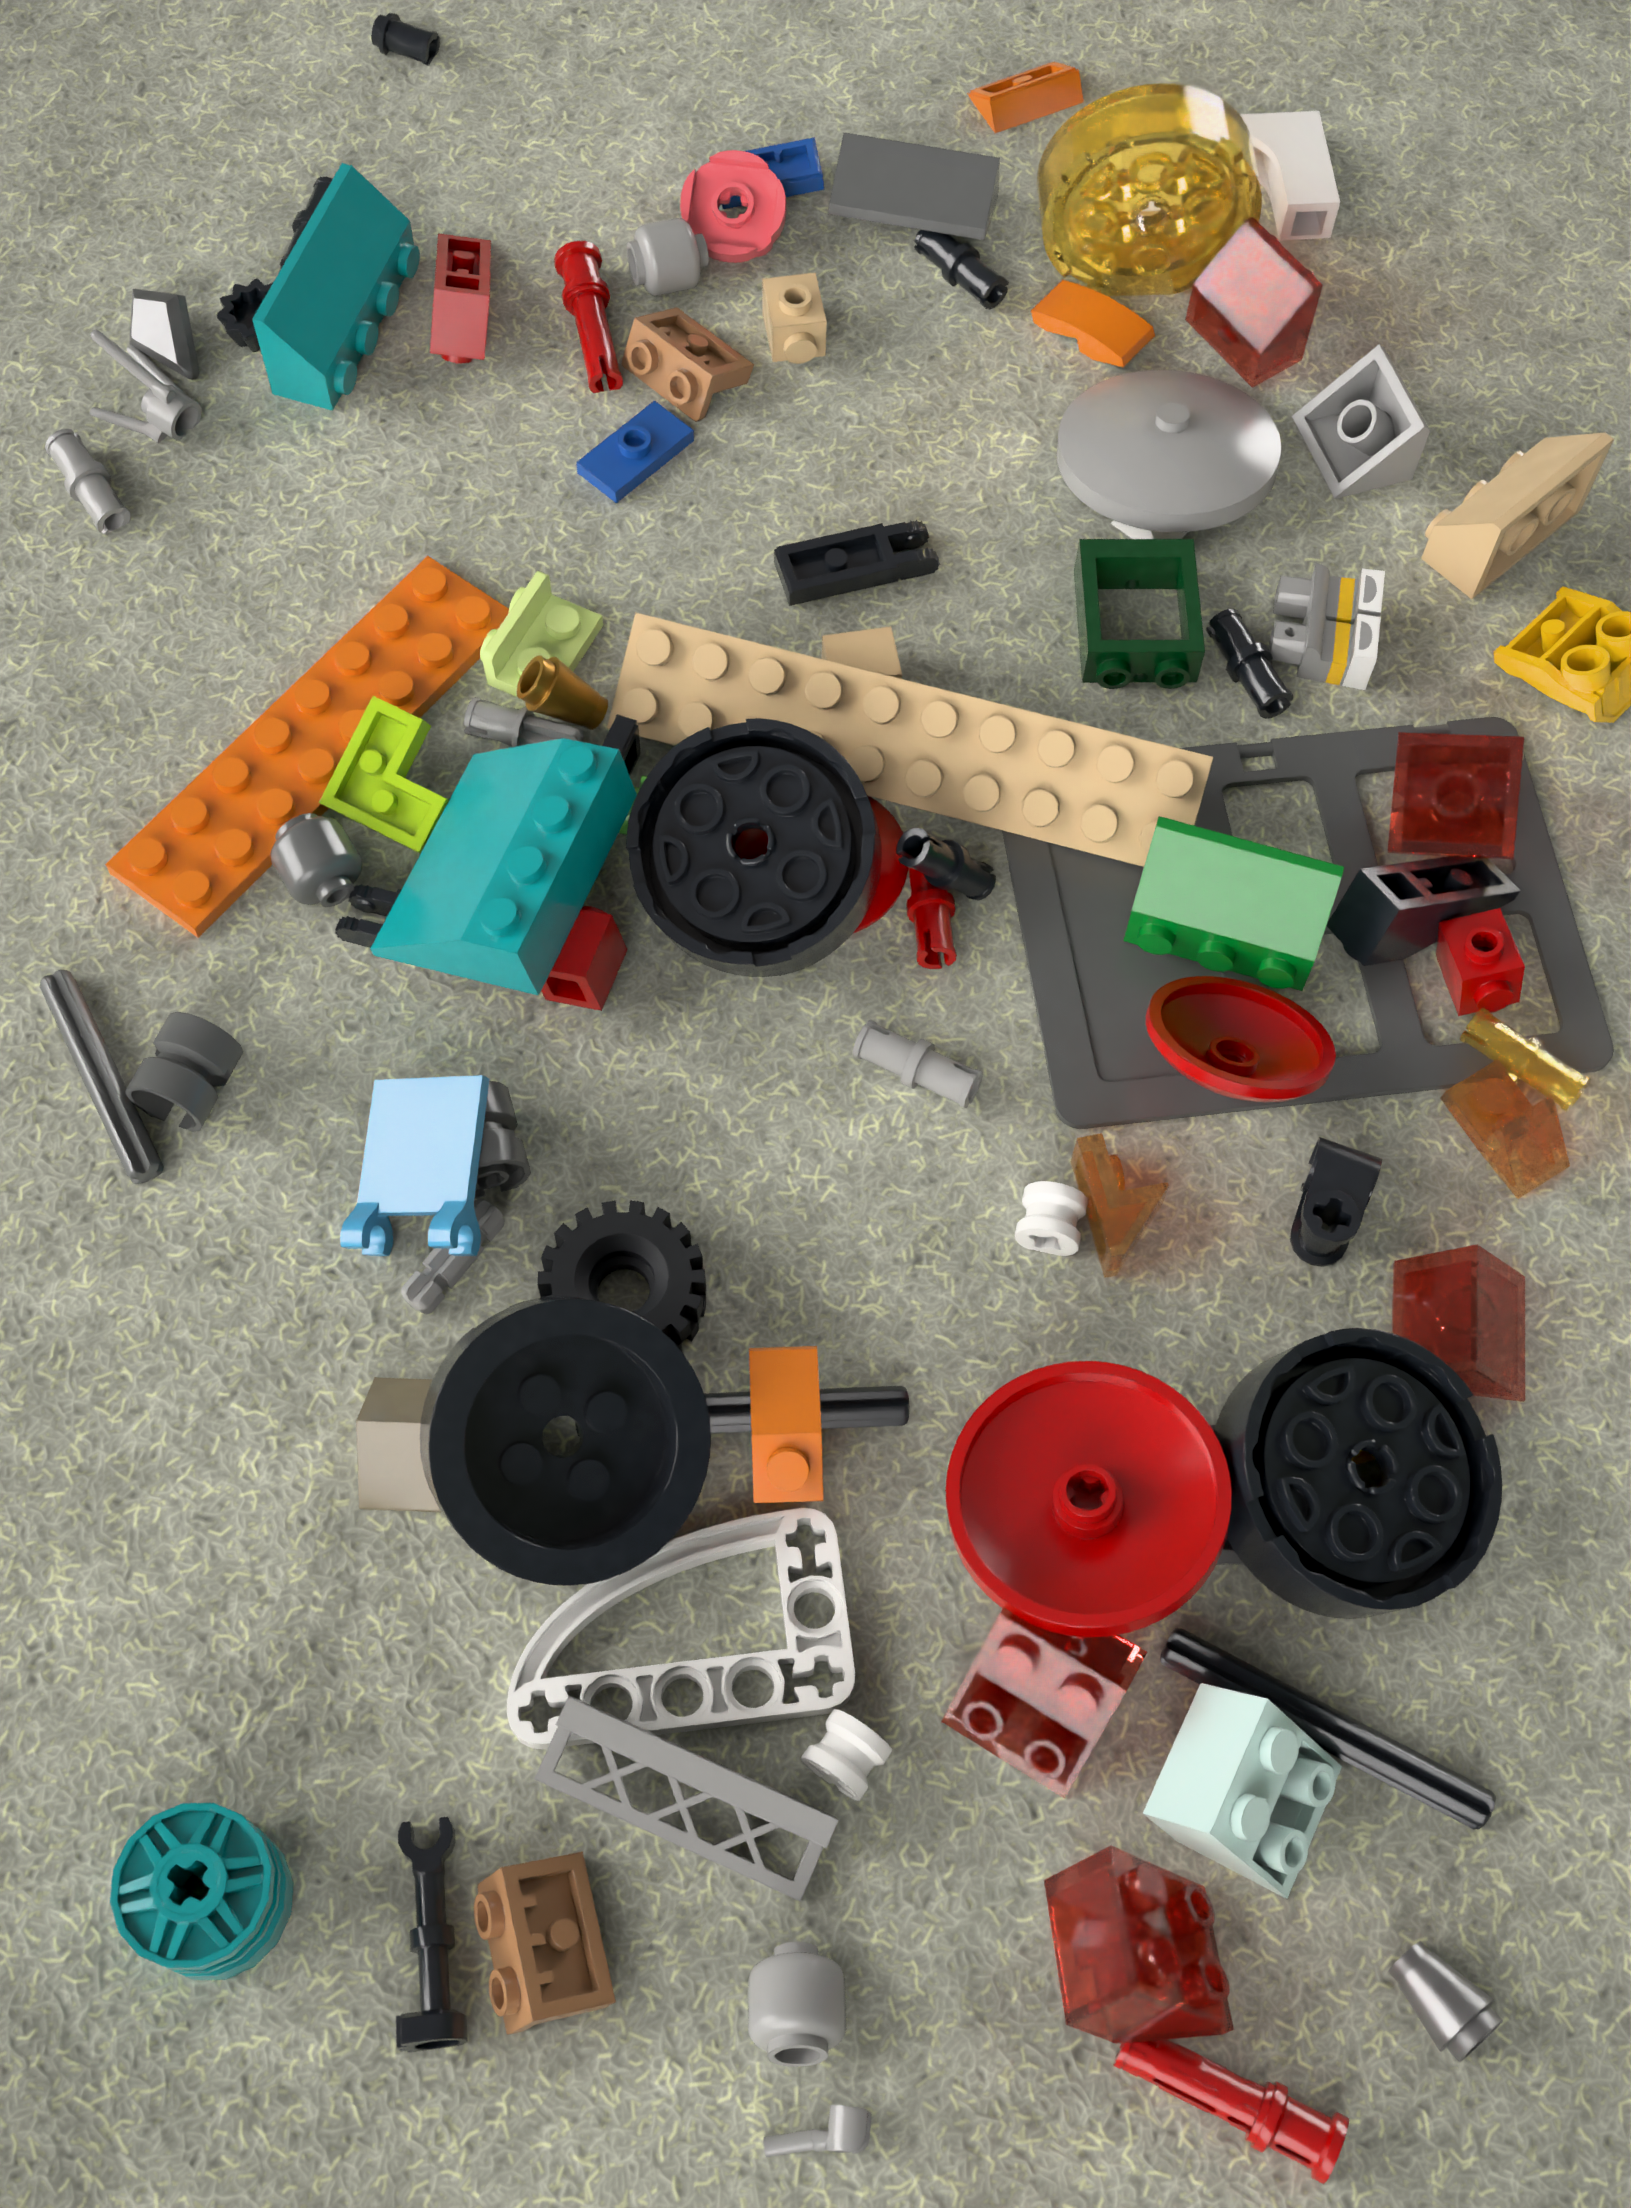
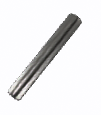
M64 969L56 971L53 975L44 976L40 982V989L127 1176L130 1177L131 1182L134 1184H141L154 1179L163 1172L164 1166L135 1104L129 1100L125 1093L126 1085L76 980L70 971Z

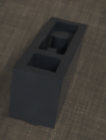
M1482 852L1362 868L1358 871L1326 926L1343 943L1346 953L1359 961L1363 966L1403 960L1437 942L1439 922L1501 908L1514 901L1521 890Z

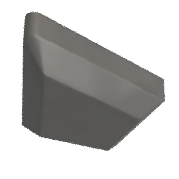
M133 288L129 345L134 346L144 354L184 377L192 380L196 379L200 371L186 297L178 294Z

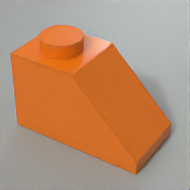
M817 1346L749 1348L754 1503L824 1501Z

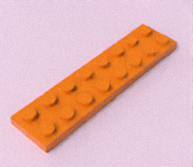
M427 556L105 864L109 873L199 938L272 866L270 853L276 841L275 835L286 822L307 813L322 816L329 809L320 804L319 801L372 696L421 718L480 659V651L485 637L492 629L498 630L508 615L509 608Z

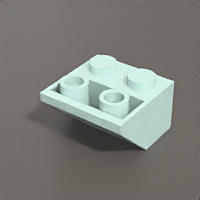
M1200 1683L1143 1814L1175 1841L1288 1899L1297 1874L1306 1862L1308 1848L1323 1811L1333 1797L1336 1780L1342 1766L1269 1699Z

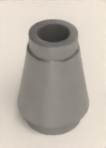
M1421 1941L1403 1954L1388 1971L1398 1982V1986L1438 2050L1441 2052L1447 2048L1459 2062L1470 2055L1503 2022L1490 2007L1495 2001L1434 1952H1430Z

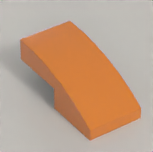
M1062 280L1031 310L1033 322L1047 332L1076 338L1081 353L1092 360L1119 367H1124L1155 337L1153 326L1123 304L1096 290L1066 280Z

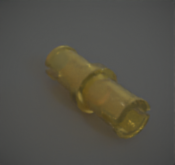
M1484 1007L1476 1013L1467 1025L1466 1029L1469 1031L1465 1030L1460 1037L1461 1042L1470 1045L1506 1069L1504 1076L1516 1084L1522 1080L1559 1105L1566 1113L1584 1093L1582 1089H1585L1591 1081V1078L1588 1076H1583L1544 1050V1041L1535 1035L1530 1039L1526 1038L1490 1014L1489 1010Z

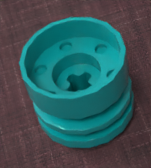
M182 1803L153 1815L127 1840L113 1868L110 1905L119 1934L138 1956L192 1980H226L255 1967L278 1944L291 1916L294 1883L285 1855L262 1830L254 1826L243 1815L216 1803ZM192 1875L201 1878L204 1884L210 1888L207 1896L202 1901L191 1897L189 1891L184 1888L187 1880Z

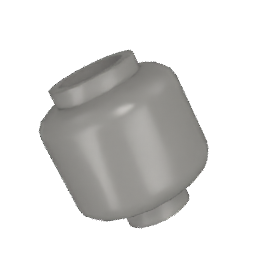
M683 218L644 224L637 228L634 241L627 242V259L633 282L636 286L643 285L648 294L652 296L690 290L696 287L699 283L701 268L707 267L709 264L708 249L703 234L694 235L691 226Z
M788 1942L778 1945L774 1949V1956L765 1958L757 1963L748 1978L749 2036L757 2047L767 2052L769 2061L778 2065L802 2067L819 2064L826 2060L828 2050L834 2048L842 2041L847 2029L844 1973L835 1961L818 1955V1948L813 1944Z

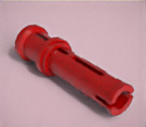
M573 241L567 243L556 252L554 265L557 274L564 279L565 287L562 291L564 307L575 316L588 375L589 389L592 393L604 392L601 378L605 374L609 391L618 390L623 386V377L619 370L605 311L610 300V291L607 283L601 279L599 273L602 265L601 253L599 248L591 242Z
M1131 2020L1121 2043V2050L1114 2060V2067L1140 2077L1169 2094L1225 2120L1230 2125L1246 2132L1245 2140L1251 2143L1250 2147L1261 2153L1269 2147L1310 2168L1312 2179L1322 2184L1326 2183L1343 2147L1349 2125L1348 2117L1338 2112L1329 2117L1289 2097L1288 2087L1277 2081L1274 2084L1267 2081L1263 2087L1178 2043L1176 2044L1156 2034V2032L1140 2025L1139 2022Z

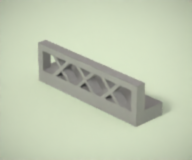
M567 1698L556 1723L558 1727L534 1780L801 1902L823 1847L827 1849L838 1823V1819L835 1816L577 1698ZM572 1732L601 1745L610 1773L588 1782L580 1783L555 1771ZM613 1751L636 1762L619 1769ZM645 1767L667 1775L676 1803L649 1814L632 1806L622 1776ZM614 1781L620 1800L594 1788ZM678 1781L702 1792L684 1799ZM712 1797L734 1806L743 1833L716 1844L700 1838L697 1835L688 1807ZM680 1811L687 1831L660 1818ZM744 1811L767 1821V1823L750 1829ZM777 1828H783L809 1840L793 1880L764 1867L754 1840L755 1837ZM747 1841L753 1861L727 1849Z

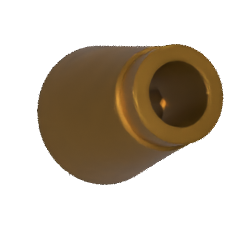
M540 655L534 657L525 667L517 685V697L526 702V707L529 711L584 726L590 730L597 728L607 713L608 700L599 695L595 689L556 657L549 659Z

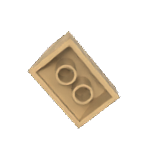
M1605 432L1548 437L1542 439L1526 453L1521 450L1517 451L1507 460L1495 478L1490 482H1487L1485 479L1479 481L1468 492L1460 506L1452 512L1449 509H1444L1432 520L1425 532L1428 542L1421 559L1469 598L1473 599L1581 511L1614 439Z

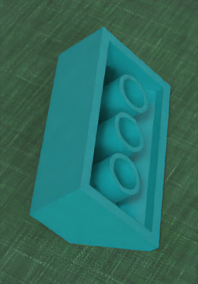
M345 163L340 165L252 319L272 394L332 411L342 394L349 395L353 391L357 379V365L363 354L371 355L374 352L378 341V327L383 317H391L395 313L399 302V288L405 277L411 279L415 276L420 261V251L418 246L414 245L410 220L352 165Z

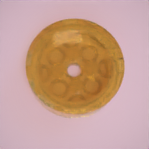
M1170 83L1139 85L1115 91L1091 102L1077 111L1056 131L1042 154L1037 171L1036 187L1043 244L1051 263L1064 278L1070 274L1074 278L1086 283L1088 288L1106 296L1171 295L1204 283L1214 277L1212 268L1224 261L1231 253L1237 257L1252 239L1261 216L1262 194L1252 138L1246 123L1240 114L1225 100L1203 89L1188 85ZM1150 201H1154L1155 207L1161 208L1157 214L1151 216L1139 215L1141 211L1149 207Z

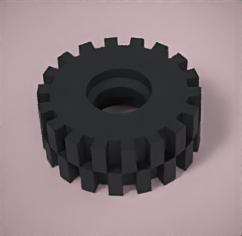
M616 1200L601 1203L603 1215L593 1218L588 1207L576 1213L577 1228L573 1231L563 1223L554 1233L557 1246L552 1248L546 1245L541 1256L544 1271H538L537 1282L540 1298L565 1296L599 1301L598 1288L608 1274L621 1269L633 1270L646 1279L650 1292L644 1305L632 1312L658 1327L681 1351L682 1343L685 1339L693 1341L699 1331L698 1320L700 1317H704L706 1277L705 1269H703V1257L698 1243L693 1246L691 1245L690 1231L682 1222L673 1228L669 1212L657 1207L653 1217H650L645 1213L644 1202L630 1200L629 1212H617Z

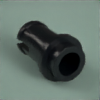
M391 12L386 16L378 15L372 27V44L379 47V51L384 55L391 51L429 66L439 51L440 37L437 32L428 31L402 22L396 13Z

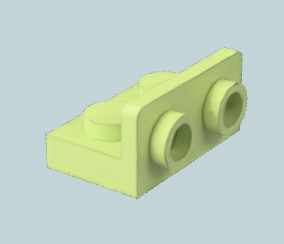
M537 571L526 588L520 587L515 592L509 606V613L498 630L492 629L483 641L480 659L484 664L487 685L517 697V685L525 667L534 657L539 655L546 659L556 657L574 672L603 627L602 615L552 595L549 575Z

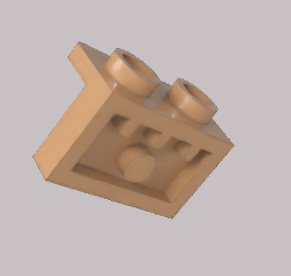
M677 307L635 317L621 361V365L695 422L706 417L714 393L747 384L754 366L752 362Z
M583 1852L501 1867L478 1884L479 1894L476 1895L474 1901V1919L481 1938L484 1940L488 1939L494 1968L489 1977V1995L495 2013L499 2017L504 2018L508 2035L523 2032L539 2023L604 2009L616 2002Z

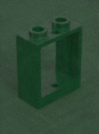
M1079 539L1074 567L1082 683H1098L1101 687L1107 689L1122 688L1129 683H1156L1161 688L1175 689L1184 686L1188 682H1197L1205 654L1194 539ZM1098 589H1177L1182 640H1102Z

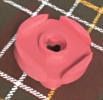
M729 150L709 157L710 162L702 165L697 172L694 169L684 182L680 197L682 218L691 226L694 235L703 234L708 249V256L712 259L729 263H741L766 255L771 251L773 243L780 237L786 221V197L780 180L777 179L764 160L749 152ZM731 196H740L742 206L748 207L745 213L739 214L738 218H727L726 212L719 210L720 204H729Z

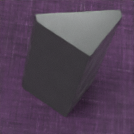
M844 132L828 214L984 240L998 199L1000 158Z

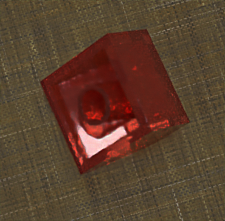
M1398 732L1388 853L1514 860L1524 763V737Z

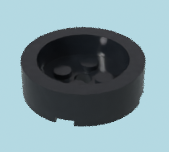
M746 719L744 723L726 725L713 730L707 727L673 747L658 761L640 787L632 806L626 835V849L629 851L630 870L634 882L633 887L642 906L654 923L679 949L691 958L716 970L748 977H771L793 973L817 963L839 948L853 934L869 910L878 886L882 864V846L876 816L863 784L854 769L833 746L819 736L793 724L770 719ZM757 828L764 831L768 835L767 853L761 854L754 859H741L735 851V843L738 836L748 829Z
M554 1296L523 1301L509 1306V1308L491 1316L476 1328H472L449 1351L439 1366L424 1402L420 1425V1454L428 1487L448 1523L470 1548L497 1568L516 1577L548 1585L573 1586L607 1580L635 1568L656 1554L673 1538L693 1510L707 1475L711 1449V1427L707 1402L701 1384L682 1351L658 1327L643 1317L609 1303L579 1297ZM559 1416H569L578 1426L580 1441L568 1453L555 1456L544 1447L542 1441L543 1430L552 1419Z
M1349 1328L1330 1331L1297 1344L1259 1364L1237 1384L1229 1395L1214 1429V1433L1226 1457L1231 1480V1515L1227 1539L1243 1564L1263 1585L1283 1600L1303 1610L1332 1618H1368L1419 1606L1433 1600L1448 1589L1456 1588L1471 1574L1485 1555L1496 1530L1502 1503V1472L1497 1444L1493 1434L1486 1436L1475 1410L1467 1399L1474 1396L1473 1393L1451 1367L1425 1347L1399 1335L1376 1329ZM1360 1450L1370 1453L1379 1464L1381 1475L1376 1487L1365 1488V1482L1360 1479L1356 1471V1463L1351 1461L1354 1456L1358 1455Z

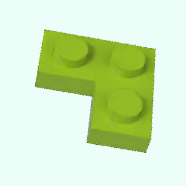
M372 696L319 803L421 854L449 801L447 798L405 778L431 725L417 716Z

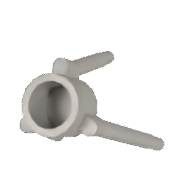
M99 330L91 332V338L105 352L149 389L141 403L142 411L146 414L148 422L98 407L91 408L90 415L111 424L144 434L158 444L168 435L176 441H180L187 434L183 429H193L200 422L202 413L200 404L186 395L145 354L134 346L129 345L127 352L130 355H128Z

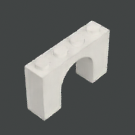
M1319 111L1114 120L1109 161L1125 247L1177 245L1184 210L1178 179L1193 170L1204 167L1232 168L1256 179L1265 188L1270 197L1279 240L1331 238L1340 199Z

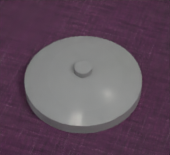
M1176 370L1131 372L1109 378L1081 393L1065 411L1059 426L1057 443L1059 471L1064 482L1078 499L1099 514L1114 521L1140 529L1161 532H1190L1225 525L1248 514L1271 491L1276 480L1281 456V440L1278 429L1271 416L1256 400L1240 389L1221 380L1197 373Z

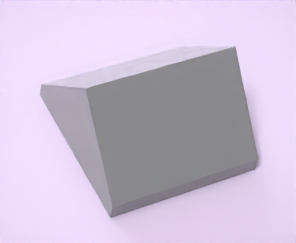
M1380 344L1292 415L1299 432L1335 499L1412 480L1430 432L1390 356Z

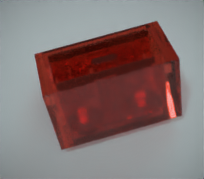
M1251 217L1241 224L1194 282L1185 320L1253 388L1302 360L1323 285L1316 279L1312 271L1305 268L1281 245L1276 236L1270 234L1254 217Z
M1003 1608L941 1722L1065 1799L1127 1692L1147 1651L1120 1635L1077 1637L1053 1633L1033 1626L1006 1608Z
M1112 1845L1044 1880L1067 2026L1115 2044L1216 2036L1234 2030L1228 2003L1229 1982L1220 1964L1213 1929L1215 1914L1212 1903L1206 1894L1205 1886Z

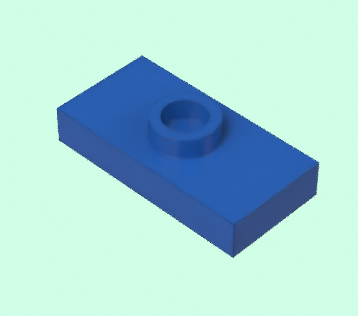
M815 137L745 151L759 156L768 164L769 169L780 180L785 191V197L825 190ZM731 196L729 204H722L723 209L742 206L740 196Z
M654 400L576 462L577 473L612 501L618 503L694 441V430Z

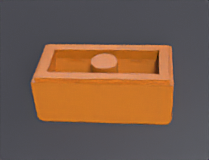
M1058 62L1042 65L970 90V93H967L994 133L1084 103L1079 69Z

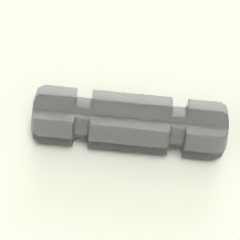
M484 1199L474 1201L475 1214L481 1233L480 1248L477 1256H453L449 1254V1248L434 1249L422 1263L426 1267L424 1271H415L403 1285L401 1293L404 1300L411 1307L426 1315L432 1313L445 1297L442 1293L443 1289L446 1286L452 1289L484 1250L481 1246L482 1242L485 1239L491 1242L501 1230L505 1221L503 1214L494 1205Z

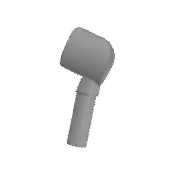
M830 2105L828 2131L811 2129L766 2136L763 2139L765 2156L772 2157L815 2150V2152L826 2150L839 2153H859L869 2144L872 2114L864 2108Z

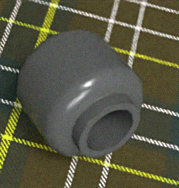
M313 813L302 814L286 822L275 835L276 841L270 854L272 865L291 897L301 904L314 905L321 903L323 907L338 905L349 898L350 893L354 890L353 884L362 872V858L342 825L334 818L317 816Z

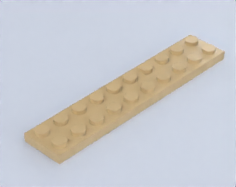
M636 612L607 726L610 729L616 715H622L637 720L639 737L676 746L682 740L707 727L713 730L726 725L744 723L746 719L760 718L790 723L810 731L833 746L854 769L863 784L867 796L1141 867L1145 865L1159 816L1195 826L1213 762L1212 756Z

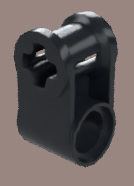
M1319 1137L1308 1163L1312 1165L1305 1183L1301 1185L1300 1190L1303 1193L1291 1228L1290 1242L1293 1251L1301 1260L1310 1265L1324 1267L1333 1265L1342 1259L1348 1248L1349 1241L1354 1238L1360 1228L1365 1209L1380 1173L1382 1158ZM1323 1223L1330 1226L1328 1232L1321 1228Z

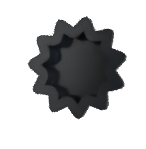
M259 279L252 280L248 286L234 284L233 294L220 298L223 309L217 313V319L225 326L226 333L238 346H248L252 352L260 350L252 319L273 284L272 282L264 285Z

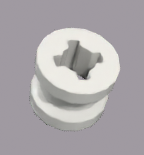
M1038 1181L1028 1184L1024 1189L1022 1198L1023 1206L1027 1211L1025 1217L1017 1223L1015 1240L1022 1247L1059 1256L1075 1254L1079 1250L1081 1233L1076 1228L1077 1222L1086 1215L1088 1198L1083 1192L1062 1183Z
M834 1709L826 1720L827 1733L819 1744L809 1745L801 1760L816 1775L829 1784H835L843 1794L860 1801L868 1789V1774L874 1766L884 1765L892 1753V1749L883 1738L861 1721L841 1710Z

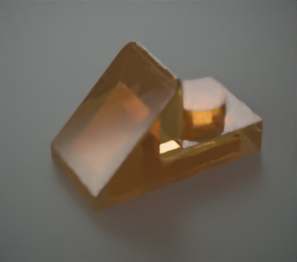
M1498 1059L1454 1085L1441 1096L1440 1099L1475 1147L1517 1199L1570 1167L1554 1100L1551 1096H1548L1532 1106Z
M1100 1133L1077 1138L1071 1158V1165L1079 1191L1083 1192L1088 1198L1086 1217L1103 1275L1106 1278L1116 1276L1161 1208L1169 1188V1183H1159L1124 1190L1125 1179L1120 1159L1117 1154H1108L1103 1134Z

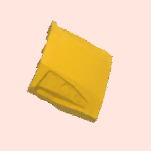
M1562 586L1556 592V599L1509 644L1506 646L1500 645L1493 652L1494 663L1507 674L1521 678L1548 697L1586 713L1591 721L1614 723L1631 706V612L1622 611L1612 601Z

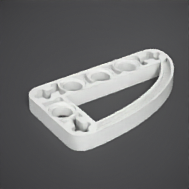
M812 1508L776 1511L725 1522L670 1540L656 1554L635 1568L613 1578L587 1584L565 1601L542 1624L519 1658L512 1675L507 1699V1717L512 1732L522 1744L530 1748L548 1749L558 1727L556 1723L559 1716L549 1719L548 1731L536 1733L530 1721H521V1712L532 1710L533 1698L545 1696L550 1707L561 1708L566 1703L568 1691L581 1690L580 1700L592 1705L596 1695L609 1687L620 1688L626 1691L632 1698V1710L625 1721L656 1735L832 1713L834 1709L840 1710L848 1703L854 1691L855 1667L838 1538L833 1522L826 1514ZM808 1525L813 1536H824L826 1543H820L815 1546L816 1573L829 1568L832 1578L810 1575L793 1583L789 1581V1573L803 1575L799 1547H787L786 1544L787 1540L796 1538L797 1527ZM775 1546L787 1649L546 1678L556 1658L568 1643L599 1615L625 1598L658 1581L693 1567L740 1553ZM811 1592L827 1596L835 1609L832 1620L826 1626L818 1629L802 1625L796 1619L794 1613L797 1601L803 1595ZM820 1661L828 1662V1668L831 1673H842L844 1681L833 1684L832 1696L822 1698L819 1697L816 1686L794 1687L797 1703L783 1704L785 1680L779 1665L793 1664L792 1679L813 1675L815 1663ZM749 1670H759L767 1674L774 1686V1692L770 1700L757 1708H748L741 1705L735 1699L732 1691L736 1678ZM681 1678L696 1682L703 1692V1702L699 1709L686 1717L675 1716L669 1713L662 1703V1696L666 1687L672 1681ZM572 1732L566 1747L594 1742Z

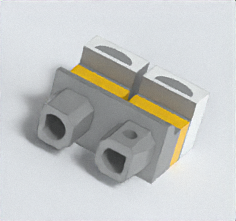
M1316 563L1311 579L1280 576L1274 597L1273 614L1303 618V623L1297 624L1275 620L1269 641V651L1272 654L1273 660L1297 664L1298 678L1365 690L1377 660L1385 571L1362 568L1359 578L1353 579L1330 576V571L1326 566Z

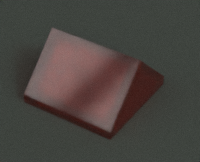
M1478 1244L1394 1261L1392 1333L1407 1338L1438 1356L1456 1372L1474 1396L1524 1402L1525 1276Z

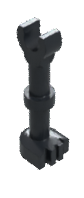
M448 1817L439 1818V1839L434 1846L428 1849H420L415 1846L414 1829L410 1821L401 1822L398 1831V1844L405 1857L412 1863L415 1879L417 1928L410 1930L409 1934L410 1952L418 1953L420 2011L395 2016L396 2044L400 2052L408 2051L410 2053L454 2047L468 2042L466 2015L451 2009L448 1950L455 1947L454 1926L446 1924L444 1862L453 1851L456 1837L455 1830Z

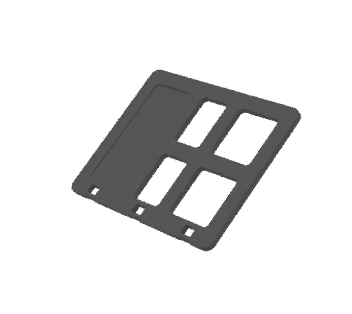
M1484 717L1447 721L1446 724L1422 727L1404 725L1271 739L1270 742L1237 745V742L1180 748L1213 757L1195 824L1197 827L1232 836L1222 793L1227 788L1291 781H1306L1311 784L1315 793L1332 863L1344 866L1329 919L1358 871L1362 868L1378 866L1355 781L1358 775L1475 763L1484 769L1513 865V872L1505 875L1521 890L1514 901L1502 906L1500 909L1503 916L1519 914L1526 917L1530 923L1559 1020L1560 1031L1550 1034L1441 1046L1432 1045L1425 1040L1404 960L1363 966L1358 961L1380 1049L1375 1053L1336 1057L1329 1079L1322 1087L1310 1094L1288 1101L1254 1102L1230 1098L1212 1092L1174 1069L1163 1058L1152 1042L1146 1028L1147 1009L1154 993L1171 981L1193 976H1217L1246 981L1269 989V986L1263 984L1257 978L1232 971H1212L1204 968L1196 961L1171 954H1151L1142 950L1138 945L1124 942V936L1144 867L1002 831L1054 1107L1058 1118L1069 1127L1088 1129L1591 1073L1603 1069L1613 1056L1614 1047L1521 741L1516 728L1505 719ZM1449 738L1452 751L1424 754L1421 753L1418 741ZM1273 756L1276 769L1244 772L1241 759ZM1326 926L1324 935L1333 934Z

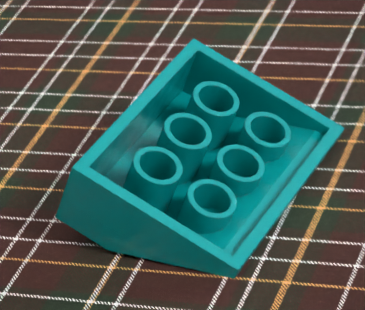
M561 738L473 754L370 948L373 955L539 996L637 796L619 749Z

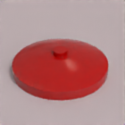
M1070 1361L1041 1367L1013 1379L990 1395L975 1410L957 1438L948 1465L945 1488L948 1521L956 1550L964 1567L983 1592L1001 1608L1032 1626L1053 1633L1077 1637H1108L1126 1634L1152 1625L1178 1610L1196 1594L1214 1570L1227 1538L1231 1515L1232 1489L1226 1457L1219 1440L1202 1414L1187 1398L1158 1378L1131 1367L1101 1361Z

